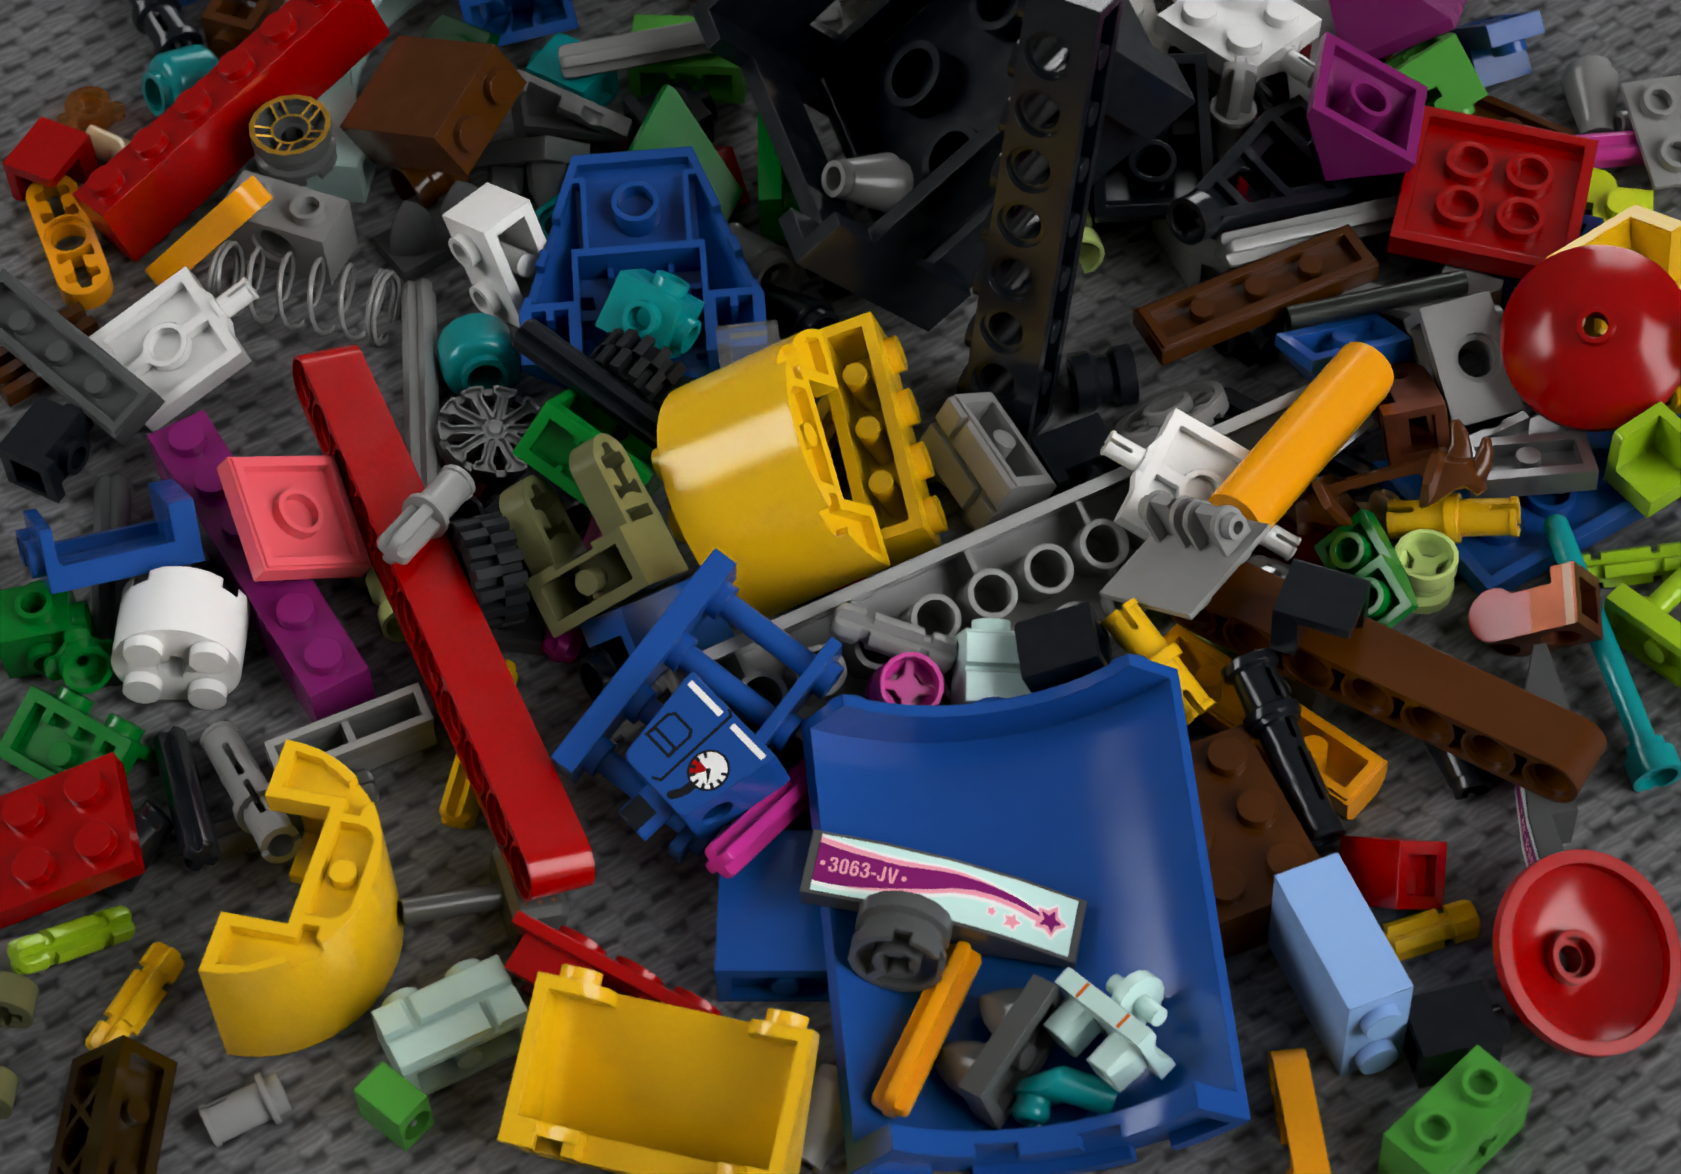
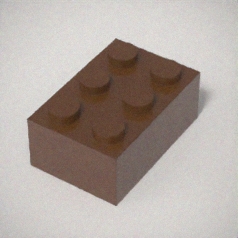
M1243 724L1190 743L1225 959L1268 943L1274 876L1320 859Z

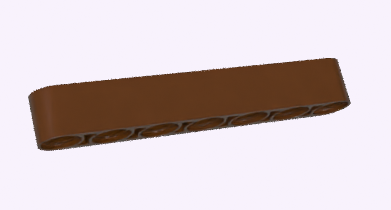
M1245 561L1213 595L1210 603L1199 611L1192 620L1174 615L1170 616L1188 631L1241 656L1254 650L1270 648L1272 611L1285 579ZM1368 617L1363 627L1355 628L1352 636L1348 639L1306 628L1295 656L1276 651L1279 656V663L1276 666L1278 673L1554 802L1569 803L1575 800L1607 747V739L1602 730L1587 718Z

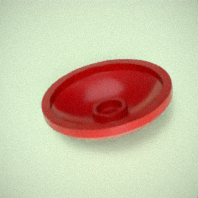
M1585 245L1567 249L1550 256L1529 271L1520 281L1504 310L1500 329V349L1503 365L1511 385L1521 399L1543 418L1568 429L1586 432L1617 430L1658 402L1662 401L1665 404L1681 384L1680 288L1658 264L1635 251L1622 247ZM1594 318L1602 319L1608 325V329L1602 336L1591 337L1583 330L1585 323Z
M1585 849L1561 851L1541 858L1525 868L1512 881L1501 899L1493 929V956L1497 976L1512 1009L1536 1036L1554 1048L1568 1054L1587 1058H1604L1622 1054L1641 1046L1662 1028L1669 1018L1679 994L1681 985V946L1676 926L1665 902L1641 873L1622 860L1602 852ZM1559 951L1564 954L1569 963L1568 972L1561 965Z

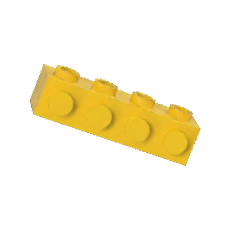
M870 311L818 330H822L839 389L827 395L852 500L874 506L891 564L890 567L881 570L883 572L942 546L940 533L948 531V524L939 498L936 495L930 497L926 479L934 477L935 473L926 445L923 441L916 442L913 426L921 423V416L911 389L909 387L903 389L900 373L908 370L904 350L896 335L887 337Z

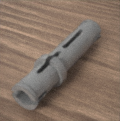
M219 721L211 724L202 733L200 746L204 749V754L209 757L221 783L234 803L233 814L236 822L243 831L252 834L260 852H262L261 855L266 861L270 863L289 861L296 856L302 845V838L298 835V830L292 825L287 813L269 810L265 798L269 783L261 771L258 762L254 759L243 741L241 733L238 732L240 731L238 727L229 721ZM238 770H241V772H242L241 775H238V773H237ZM247 784H249L255 795L253 798L245 787ZM262 807L264 812L260 813L258 808Z

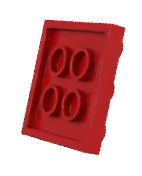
M1425 106L1416 165L1404 174L1387 252L1522 280L1529 271L1546 260V257L1580 237L1599 140Z

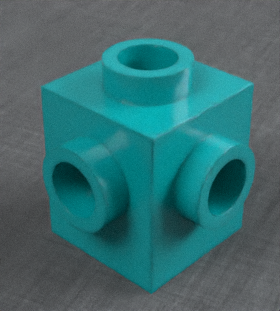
M644 268L620 270L595 326L607 333H612L616 328H622L624 332L629 328L638 330L641 340L647 334L656 339L655 347L661 350L666 346L673 352L669 358L680 357L681 353H686L695 343L702 326L698 317L705 302L687 293L690 285L685 280L669 272L657 270L653 274Z

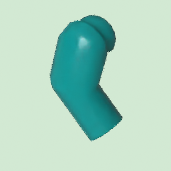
M1059 1066L1021 1079L1012 1093L1017 1098L1011 1113L1018 1123L1030 1127H1038L1045 1124L1050 1117V1107L1064 1103L1104 1115L1110 1113L1113 1109L1117 1091L1099 1076L1071 1067Z

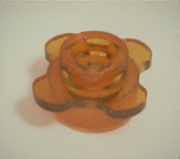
M86 86L73 91L65 101L66 112L61 113L57 117V122L86 132L91 124L107 131L115 122L125 118L126 110L123 103L119 101L111 102L109 94L104 89Z

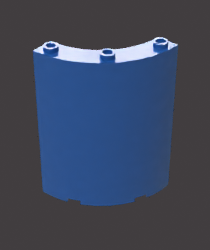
M1128 653L1115 658L1109 665L1073 681L1017 697H987L975 703L958 705H907L867 700L862 696L854 694H841L829 700L827 705L801 722L812 834L814 829L886 842L954 858L1016 876L1087 901L1076 967L1073 970L1110 998L1112 994L1106 990V983L1114 974H1120L1126 978L1129 974L1138 970H1147L1161 980L1164 986V997L1161 1006L1167 1010V1018L1158 1027H1154L1149 1022L1145 1025L1152 1029L1156 1035L1155 1046L1172 1058L1176 1064L1162 1080L1146 1068L1121 1093L1117 1092L1113 1109L1108 1114L1102 1115L1064 1103L1050 1107L1049 1120L1042 1126L1030 1127L1020 1124L1013 1118L1011 1113L1000 1130H996L976 1120L965 1099L947 1086L933 1065L910 1114L906 1117L888 1118L883 1115L882 1110L872 1104L871 1096L923 990L918 992L894 991L881 988L859 976L853 971L848 961L852 937L857 932L855 924L858 912L820 906L848 1174H933L932 1171H969V1174H1072L1092 1172L1137 1162L1136 1148L1169 1139L1170 1147L1177 1151L1224 1134L1251 1121L1178 669L1150 661L1142 655ZM981 954L982 964L944 1042L967 1040L987 1043L993 1034H991L981 1017L978 1003L979 996L1004 988H1025L1034 974L1056 984L1054 981L1067 967ZM1099 1033L1077 1058L1071 1056L1057 1044L1039 1073L1055 1067L1067 1066L1099 1076L1089 1065L1087 1059L1104 1042L1106 1037Z

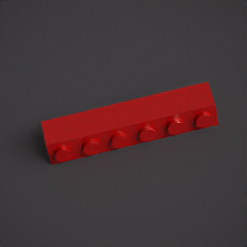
M289 0L278 11L268 15L261 23V26L240 45L223 55L218 64L193 87L183 91L176 98L175 103L156 120L138 131L131 142L110 161L93 171L88 180L72 196L102 237L137 263L255 156L249 134V123L255 111L264 103L279 96L296 94L309 96L317 100L391 32L371 0Z

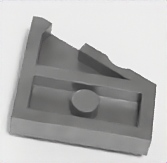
M517 70L527 83L511 107L515 139L547 135L590 144V154L628 151L634 140L632 119L522 70Z

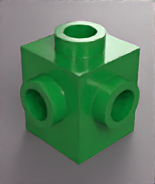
M42 580L33 581L24 586L0 590V659L9 678L14 679L35 674L46 675L43 668L46 658L57 653L64 643L63 634L69 627L84 625L90 631V635L93 636V622L87 601H76L72 590L51 594ZM85 655L77 659L78 664L86 661Z

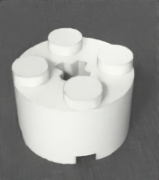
M166 566L152 569L149 571L148 580L135 586L134 578L126 583L121 595L111 655L113 671L123 682V694L128 699L143 704L153 703L158 700H188L191 705L202 710H215L223 707L226 704L227 695L238 686L241 680L251 613L246 595L239 589L238 597H235L232 593L223 589L224 578L206 570L184 566Z

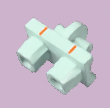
M1070 967L1054 981L1066 998L1043 1024L1044 1028L1061 1048L1076 1058L1099 1033L1103 1034L1106 1039L1088 1057L1087 1062L1095 1073L1117 1092L1121 1093L1146 1068L1162 1080L1175 1067L1176 1064L1172 1058L1155 1046L1156 1035L1152 1029L1145 1025L1149 1022L1154 1027L1160 1026L1166 1020L1168 1013L1161 1006L1164 997L1163 983L1149 971L1138 970L1129 974L1126 978L1120 974L1111 976L1106 983V990L1112 994L1111 998Z

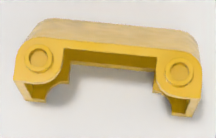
M562 964L559 976L538 971L497 1141L532 1155L616 1174H800L820 1037L815 1030L807 1029L809 1017L785 1010L767 1008L765 1020L751 1019L748 1022L617 994L613 990L601 986L602 973L587 968Z

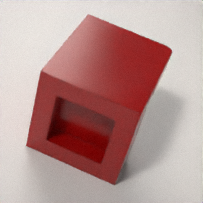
M42 116L2 163L13 199L21 202L26 199L27 189L33 182L53 188L66 175L84 184L91 173L99 168L89 133Z
M1344 835L1340 837V857L1368 906L1390 909L1430 910L1434 908L1436 910H1443L1447 842L1386 836Z

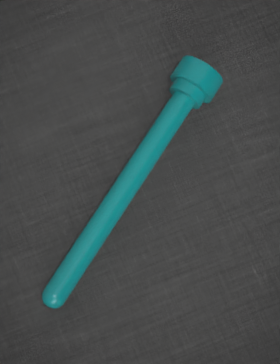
M1561 514L1549 515L1543 523V529L1557 564L1575 561L1588 570L1567 518ZM1600 600L1603 639L1589 642L1630 743L1626 748L1628 757L1624 761L1625 769L1633 789L1637 792L1650 790L1653 786L1663 787L1671 785L1681 778L1680 758L1673 744L1665 742L1662 735L1654 733Z

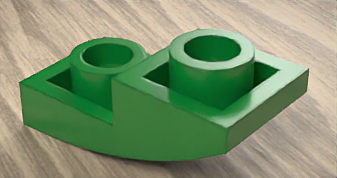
M1362 508L1350 517L1353 522L1351 526L1337 527L1313 547L1326 568L1371 580L1367 617L1392 628L1416 610L1418 604L1403 565L1375 514Z

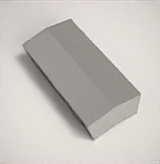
M417 682L264 741V748L272 775L286 739L318 748L339 760L353 772L362 768L368 770L435 745L437 741L434 732V718Z

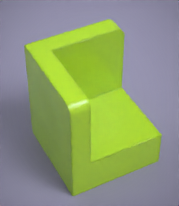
M1662 401L1619 427L1613 433L1604 479L1646 518L1651 517L1681 497V418Z

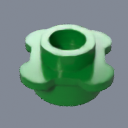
M84 625L69 627L63 634L64 643L57 653L46 658L43 665L44 672L52 681L63 679L65 684L75 692L91 694L102 688L112 676L111 655L114 640H101L90 635V631ZM85 655L88 657L86 661L77 663V659L80 656Z

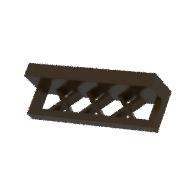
M125 1035L74 1058L70 1069L49 1174H156L178 1062ZM100 1073L99 1081L92 1090L94 1077ZM86 1139V1144L79 1153L80 1147Z

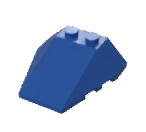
M692 146L575 155L571 157L551 217L552 227L545 248L540 250L535 264V278L528 298L524 297L519 312L520 326L526 320L536 319L588 357L608 334L595 326L620 270L644 268L653 274L657 270H663L680 277L690 285L687 293L705 302L698 317L702 326L695 343L686 353H681L680 357L670 358L674 363L681 361L687 368L682 374L683 376L692 377L694 381L769 346L764 292L757 278L754 279L746 263L742 247L736 235L732 234L721 212V204ZM521 354V366L524 373L566 390L569 389Z

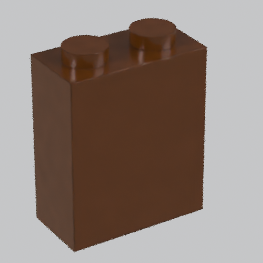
M399 35L340 125V128L373 164L468 176L527 82L495 44Z

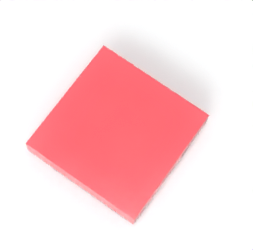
M334 455L226 457L216 468L254 582L362 577L372 567Z

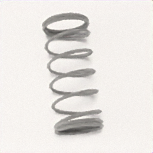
M225 240L216 249L211 259L206 291L215 298L222 294V264L230 248H232L234 256L231 287L244 277L245 258L243 250L237 241ZM261 245L253 250L246 279L252 285L253 266L259 252V270L254 286L257 293L265 268V252ZM291 251L287 252L281 260L276 294L278 312L284 325L290 330H297L304 325L305 319L298 324L288 322L282 303L288 299L294 280L295 257ZM319 257L314 261L309 275L307 307L309 319L314 330L321 336H325L335 330V325L328 330H322L318 327L314 317L313 307L320 300L326 274L325 262L322 257ZM290 258L288 281L282 296L284 270ZM351 262L345 266L339 284L338 315L343 333L353 342L362 339L365 336V331L360 335L353 336L348 332L345 324L344 313L350 306L356 281V269ZM320 264L319 282L313 300L314 279L317 267ZM383 268L376 271L373 277L365 312L367 339L372 345H377L378 347L385 345L389 341L388 335L383 339V333L378 337L376 331V317L379 315L388 278L390 282V302L387 323L391 319L393 324L398 320L401 306L400 278L394 270L389 271V269L384 270ZM350 271L349 289L344 304L345 283ZM253 301L248 304L252 317L259 324H268L274 319L275 313L269 318H260L255 312ZM244 308L230 318L241 316L244 313Z

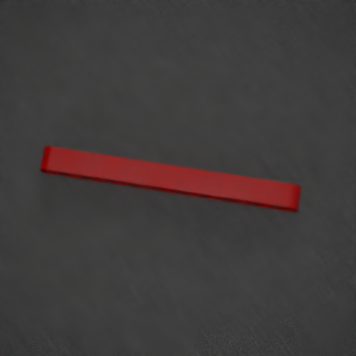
M351 344L296 355L292 361V374L299 402L323 455L335 456L370 561L520 896L528 902L593 885L595 881V864L586 834L446 532L440 538H431L407 565L399 563L390 565L382 559L383 553L377 548L378 538L402 513L403 502L411 494L421 493L425 487L358 345Z

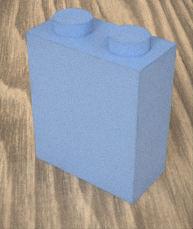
M1337 852L1275 875L1267 944L1339 1076L1358 1069L1365 1075L1378 1073L1386 1069L1403 1052L1414 986L1340 855Z

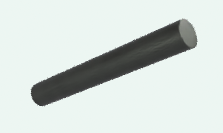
M1460 269L1285 306L1284 318L1289 331L1466 294L1469 289L1468 279L1465 271Z

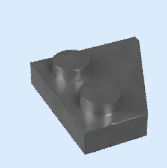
M1522 411L1504 419L1495 428L1482 429L1469 435L1473 457L1478 450L1481 439L1485 436L1491 439L1494 451L1493 466L1486 480L1488 490L1480 496H1476L1467 489L1469 499L1507 498L1511 496L1563 494L1567 492L1597 490L1599 470L1586 431L1559 426L1540 415L1530 419V416Z

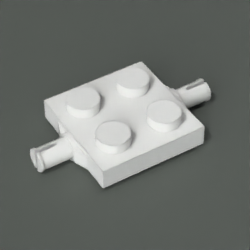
M1172 0L1175 3L1157 15L1155 27L1157 35L1185 53L1206 52L1207 67L1219 75L1225 62L1234 61L1236 56H1243L1247 58L1246 63L1256 66L1258 72L1256 82L1263 77L1277 74L1278 72H1285L1303 83L1307 88L1312 87L1316 63L1299 52L1319 37L1322 19L1293 0Z
M185 266L89 336L92 341L147 384L165 401L145 423L152 432L160 429L252 361L236 338L233 322L230 318L252 301L259 298L258 293L245 277L215 298L211 293L204 290L196 276Z
M1177 408L1167 415L1155 441L1145 449L1113 430L1105 440V445L1102 446L1100 454L1132 471L1129 492L1113 522L1140 538L1147 540L1151 533L1138 514L1139 502L1145 495L1161 490L1168 492L1176 499L1182 496H1189L1195 499L1208 500L1250 450ZM1275 524L1259 544L1281 556L1284 560L1289 561L1295 554L1296 547L1301 542V537Z

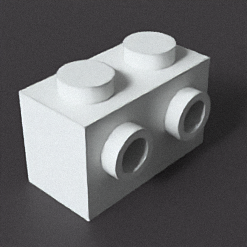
M487 182L442 214L451 235L448 244L454 257L464 266L472 284L469 293L476 307L482 313L496 316L503 321L520 327L519 312L524 297L528 298L535 278V264L541 249L544 250L547 241L529 199Z

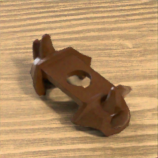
M1454 419L1449 424L1450 443L1448 449L1447 447H1439L1429 457L1338 479L1332 474L1316 477L1283 517L1296 527V534L1308 536L1316 523L1339 527L1351 526L1353 522L1349 516H1353L1361 508L1347 493L1348 490L1413 474L1423 477L1419 507L1421 509L1443 500L1455 490L1469 489L1476 496H1480L1488 490L1486 480L1493 466L1494 454L1492 441L1487 436L1483 437L1473 457L1468 431L1460 419Z

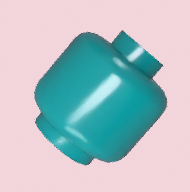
M189 45L156 55L149 64L148 72L142 78V91L150 111L159 117L175 103L176 98L183 91L193 87L212 70L221 58L217 59L214 53L204 45Z
M468 313L454 319L443 329L437 342V358L448 389L456 396L469 387L483 386L484 389H493V386L497 385L513 388L520 376L521 359L518 351L511 344L513 335L509 327L498 317L486 313Z

